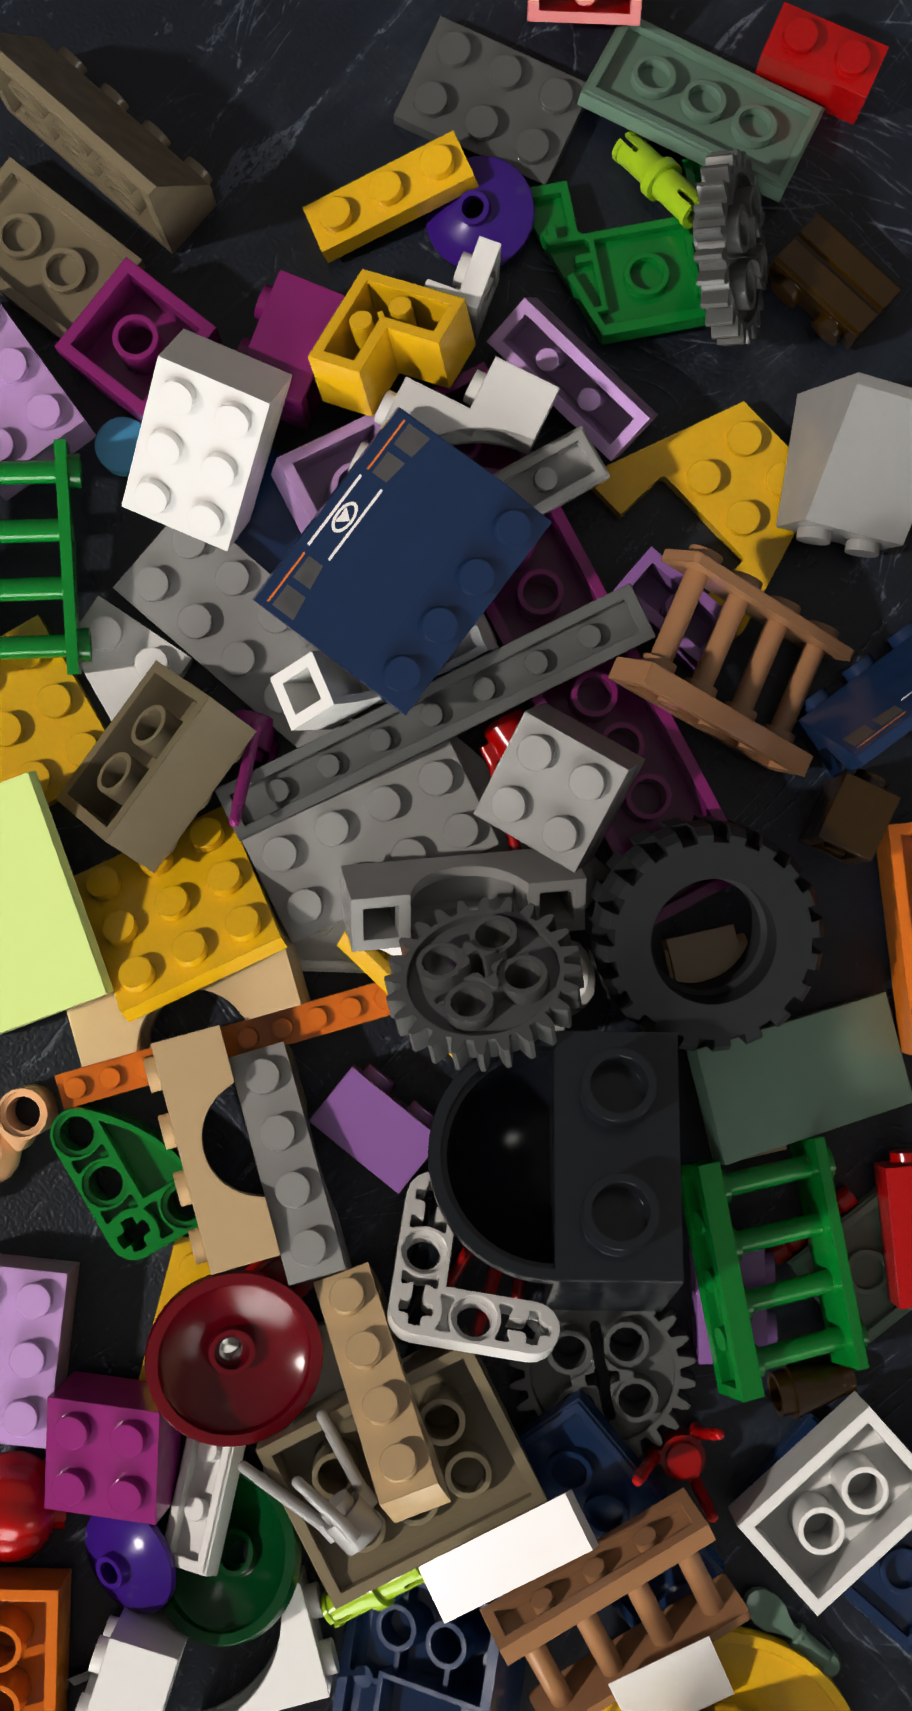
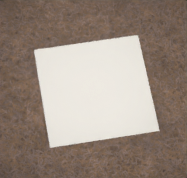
M709 1636L608 1683L621 1711H699L734 1694Z

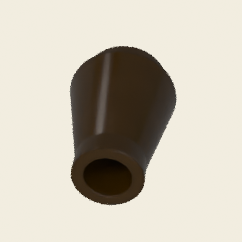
M794 1362L780 1366L777 1370L767 1373L770 1399L777 1415L781 1418L791 1415L793 1419L798 1420L843 1396L850 1395L854 1391L857 1392V1380L854 1370L833 1362Z

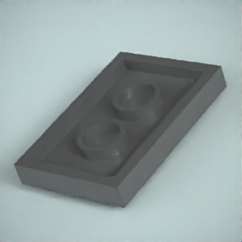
M440 16L394 113V124L430 141L454 130L467 158L473 156H492L502 159L514 166L523 175L530 187L550 183L584 110L577 103L586 82Z

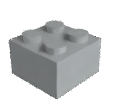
M544 702L524 712L473 814L575 873L594 858L645 759Z

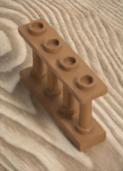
M691 544L688 550L665 549L661 561L684 576L651 653H644L641 660L617 656L608 678L764 768L805 777L813 755L793 744L796 738L792 734L793 728L822 659L850 662L855 650L837 639L840 633L835 628L819 621L807 620L800 616L802 608L798 604L783 597L769 596L761 591L763 583L756 577L737 570L730 571L722 566L723 557L714 550L697 544ZM705 588L723 599L724 603L692 678L686 677L683 680L674 674L677 666L672 662ZM745 613L764 626L732 702L725 701V703H722L715 698L718 690L713 686ZM785 638L802 650L771 724H764L762 726L755 722L758 714L753 709L782 640Z
M684 1487L596 1539L599 1546L594 1550L509 1591L479 1609L507 1665L509 1666L525 1656L540 1684L528 1692V1697L535 1711H602L616 1702L608 1683L707 1636L710 1637L713 1643L751 1619V1613L727 1575L720 1574L714 1579L711 1578L699 1550L716 1541L709 1524ZM678 1563L692 1592L662 1610L648 1581ZM628 1594L642 1622L611 1640L597 1612ZM577 1625L591 1653L560 1671L545 1643Z

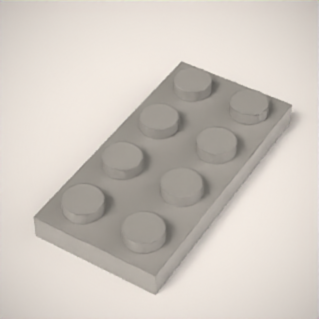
M450 740L242 840L292 944L343 920L341 904V866L479 854L499 844L491 825L473 814L479 800Z

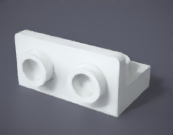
M479 236L473 254L464 251L461 255L452 284L456 286V289L427 279L424 287L465 298L475 342H477L499 282L502 245L482 236Z

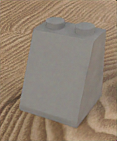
M858 372L798 393L776 527L797 532L796 540L802 543L829 545L832 541L845 545V553L857 557L875 558L879 556L880 550L903 546L912 525V388Z

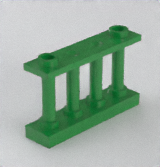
M54 439L55 460L0 461V485L56 483L58 518L0 520V544L60 542L61 576L1 578L0 602L63 600L65 634L0 637V660L66 657L67 675L83 674L82 662H92V640L90 627L80 628L72 489L82 488L80 453H70V445L66 439Z
M812 1136L791 1143L792 1158L725 1173L721 1169L720 1161L698 1158L681 1161L682 1204L718 1392L743 1403L765 1397L761 1378L764 1377L765 1370L827 1353H830L831 1362L858 1371L869 1368L866 1353L869 1345V1336L865 1323L859 1317L833 1183L836 1171L835 1160L831 1150L826 1146L824 1136ZM797 1181L803 1215L739 1231L732 1227L728 1207L732 1196ZM808 1238L814 1272L750 1289L743 1285L739 1264L743 1254ZM819 1295L825 1326L824 1330L760 1347L755 1344L750 1322L754 1312Z

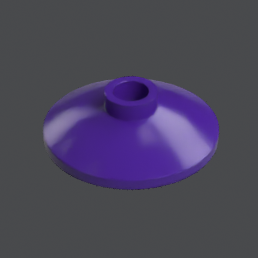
M492 156L469 157L467 161L479 187L474 190H468L460 197L425 214L427 233L437 252L456 267L464 251L473 254L479 236L501 243L500 266L512 260L522 250L530 237L535 219L533 194L526 179L510 163ZM474 200H482L484 207L481 215L474 219L468 218L466 214L467 206Z
M91 1516L85 1533L86 1552L92 1571L105 1592L122 1607H126L139 1614H151L164 1607L172 1598L175 1590L176 1567L168 1542L157 1525Z

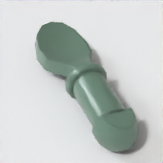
M762 1586L752 1587L745 1592L743 1601L751 1613L750 1622L765 1632L785 1636L784 1640L790 1647L803 1653L830 1678L840 1673L841 1661L833 1649H828L809 1633L804 1623L799 1622L794 1625L786 1605L774 1592Z

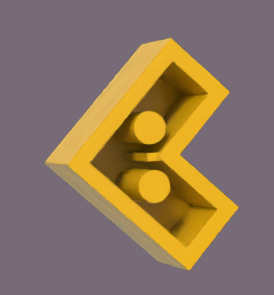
M362 269L309 353L308 359L323 402L373 417L384 395L390 390L399 373L450 389L476 344L465 298Z

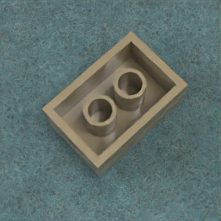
M156 660L58 794L56 800L105 842L155 873L163 860L174 851L179 838L197 813L208 804L212 792L225 774L242 757L246 745L257 731L209 695Z

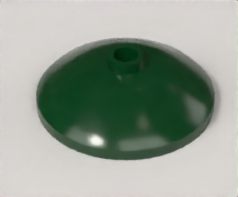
M240 1472L217 1576L205 1577L176 1567V1586L173 1596L162 1607L167 1618L184 1635L209 1646L238 1645L249 1642L264 1634L282 1616L297 1586L302 1555L301 1540L283 1504ZM171 1506L156 1524L164 1536ZM245 1543L248 1547L247 1560L243 1557V1546Z

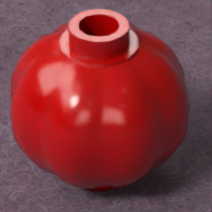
M19 1450L0 1453V1561L18 1562L30 1558L42 1549L50 1535H52L53 1529H65L67 1512L44 1508L46 1461L34 1453Z

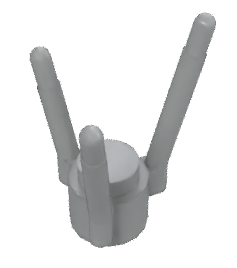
M319 1410L316 1414L317 1420L355 1491L353 1495L346 1489H343L328 1501L302 1477L295 1476L292 1479V1486L320 1512L319 1514L247 1461H240L237 1468L239 1472L252 1480L254 1484L315 1527L330 1544L336 1542L347 1555L352 1556L364 1549L375 1538L382 1527L383 1520L373 1510L374 1506L378 1503L377 1495L363 1479L328 1413L325 1410Z

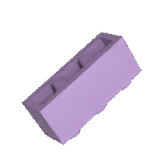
M525 297L486 341L507 362L559 387L560 389L553 406L576 428L582 425L592 444L610 461L620 457L658 416L641 397L537 297Z

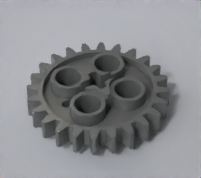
M735 149L711 152V155L705 157L706 166H701L700 168L702 182L696 185L699 204L694 205L695 213L693 218V239L696 250L694 261L699 264L696 284L701 286L700 307L706 311L705 325L706 327H711L712 340L717 339L718 346L751 344V339H756V327L761 326L759 311H764L762 291L766 290L768 280V256L765 247L767 242L766 237L762 235V226L765 218L764 214H762L761 192H759L756 186L757 175L756 173L752 174L751 159L746 160L745 151Z
M482 897L478 910L472 911L461 900L457 902V915L450 917L441 909H436L435 917L437 924L433 927L417 921L415 929L418 940L405 937L399 939L402 955L389 957L388 961L392 974L384 976L388 993L386 999L391 1018L395 1019L398 1034L400 1036L409 1035L412 1050L417 1052L428 1046L431 1061L435 1064L450 1053L453 1057L455 1070H461L470 1057L477 1058L481 1072H486L491 1057L499 1056L502 1063L507 1068H510L513 1065L512 1052L521 1050L526 1056L533 1059L536 1057L534 1045L536 1040L539 1039L547 1044L555 1045L557 1043L555 1026L570 1028L572 1026L570 1009L581 1008L580 989L584 988V979L578 946H571L570 931L567 928L556 930L554 915L548 914L537 920L535 905L532 903L517 913L514 912L512 898L508 897L499 909H491L488 897Z
M544 1294L542 1295V1304H544ZM671 1307L659 1313L656 1311L552 1310L559 1320L560 1334L558 1339L564 1336H574L579 1338L585 1346L579 1353L574 1355H565L554 1347L553 1351L545 1359L538 1362L510 1360V1366L522 1370L511 1375L510 1388L525 1391L517 1398V1410L529 1411L534 1409L535 1411L529 1418L530 1422L562 1401L570 1393L581 1388L584 1393L593 1399L594 1405L638 1458L642 1457L641 1440L645 1437L660 1447L663 1444V1439L659 1426L662 1424L675 1430L679 1428L678 1416L672 1408L689 1410L691 1406L690 1398L681 1389L692 1388L696 1385L695 1374L687 1369H683L695 1363L694 1352L692 1349L679 1348L689 1340L686 1327L670 1329L677 1319L675 1309ZM534 1320L526 1321L533 1331L525 1329L516 1330L526 1334V1343L530 1345H536L540 1336H547L545 1333L537 1330V1321ZM592 1321H598L601 1325L606 1366L610 1376V1391L615 1411L612 1417L605 1416L603 1412L599 1375L595 1368L594 1344L589 1326ZM632 1328L639 1332L641 1338L633 1346L621 1347L611 1340V1336L618 1329ZM630 1384H641L650 1391L644 1400L638 1402H630L624 1399L620 1393L622 1389Z

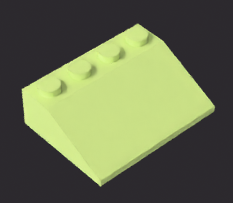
M36 771L27 772L0 783V1035L114 992Z

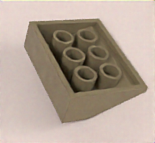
M0 32V97L7 110L160 244L174 254L217 206L210 185L213 181L211 175L192 157L187 156L182 161L168 149L171 145L170 140L151 121L146 119L140 124L126 112L129 109L127 102L110 85L103 83L98 88L85 76L87 73L86 67L66 47L61 46L56 51L41 37Z
M466 1327L460 1329L464 1334L470 1336ZM426 1346L402 1358L415 1403L434 1446L451 1502L394 1523L381 1508L378 1501L373 1510L383 1520L382 1527L375 1538L364 1549L352 1556L347 1555L336 1542L330 1544L315 1527L283 1505L335 1609L548 1501L492 1378L479 1354ZM345 1388L304 1408L297 1418L284 1429L267 1439L257 1442L256 1453L268 1476L319 1514L320 1512L292 1486V1479L295 1476L302 1477L328 1501L343 1489H346L351 1495L355 1493L317 1420L316 1414L319 1410H325L328 1413L363 1479L376 1494Z

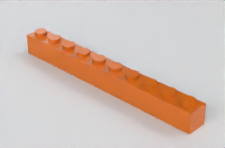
M373 982L314 999L299 1006L221 1026L220 1029L227 1056L229 1058L283 1041L289 1045L389 1016L390 1011L386 999L388 994ZM151 1047L54 1075L64 1110L148 1086L149 1083L143 1059L153 1056Z

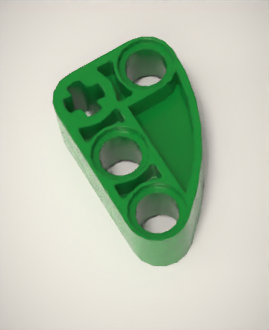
M83 1104L69 1108L55 1118L50 1129V1139L53 1148L110 1247L118 1256L126 1260L143 1259L187 1234L188 1230L198 1227L195 1214L186 1215L175 1206L174 1193L176 1186L173 1173L183 1170L178 1147L166 1150L161 1130L142 1119L122 1111L95 1104ZM74 1116L83 1117L92 1124L94 1138L90 1145H79L70 1138L68 1128ZM100 1167H112L120 1173L123 1186L119 1194H107L100 1189L97 1183V1172ZM131 1217L134 1218L136 1224L144 1220L149 1225L150 1231L144 1236L145 1243L142 1242L140 1236L132 1240L127 1234L126 1230L133 1224Z

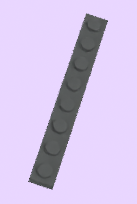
M631 583L432 681L406 715L385 704L253 770L241 822L237 827H233L239 841L333 797L656 638L657 636ZM237 779L215 789L228 819L231 813Z

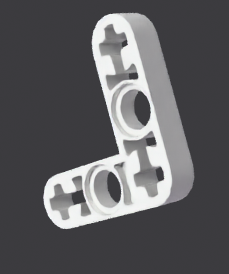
M429 1172L418 1175L410 1183L404 1202L387 1310V1322L392 1333L399 1339L409 1343L521 1362H538L545 1359L553 1351L560 1334L559 1320L547 1305L535 1301L446 1287L454 1233L444 1220L439 1207H437L433 1228L422 1226L425 1202L420 1199H424L427 1190H432ZM425 1242L432 1245L439 1254V1263L429 1270L415 1268L407 1258V1250L413 1244ZM401 1279H404L409 1283H402ZM413 1285L425 1286L421 1310L424 1313L430 1314V1316H422L419 1325L409 1324L408 1314L399 1311V1309L408 1308L412 1297ZM429 1285H436L437 1288L434 1289ZM467 1308L479 1309L486 1314L490 1328L484 1335L479 1337L468 1336L460 1330L457 1324V1315ZM501 1313L509 1315L505 1327L522 1329L527 1320L537 1321V1330L547 1335L540 1336L536 1345L526 1343L525 1333L510 1329L507 1330L504 1341L495 1339L501 1325Z

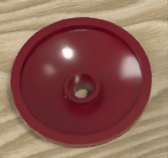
M229 1270L213 1275L210 1274L190 1283L174 1295L163 1307L148 1336L144 1360L145 1375L151 1397L157 1409L169 1424L180 1433L208 1445L221 1447L243 1446L259 1442L278 1433L304 1410L320 1378L323 1345L317 1322L311 1310L299 1294L279 1279L260 1272ZM230 1337L239 1340V1345L234 1351L225 1353L219 1350L223 1340Z

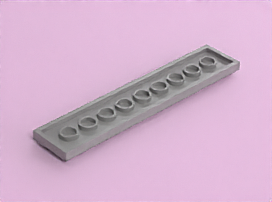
M166 526L113 588L255 712L271 717L273 719V727L294 746L299 748L387 704H374L332 730L291 731L270 678L309 652L319 650L312 645L305 648L298 634L252 600L271 574L239 546L233 543L230 549L225 551ZM455 736L449 740L480 801L491 779L488 766L484 759ZM491 825L499 844L482 853L510 851L505 832ZM520 841L522 850L533 849ZM595 856L581 868L587 878L585 909L594 900L590 894L596 879L605 881L611 871Z

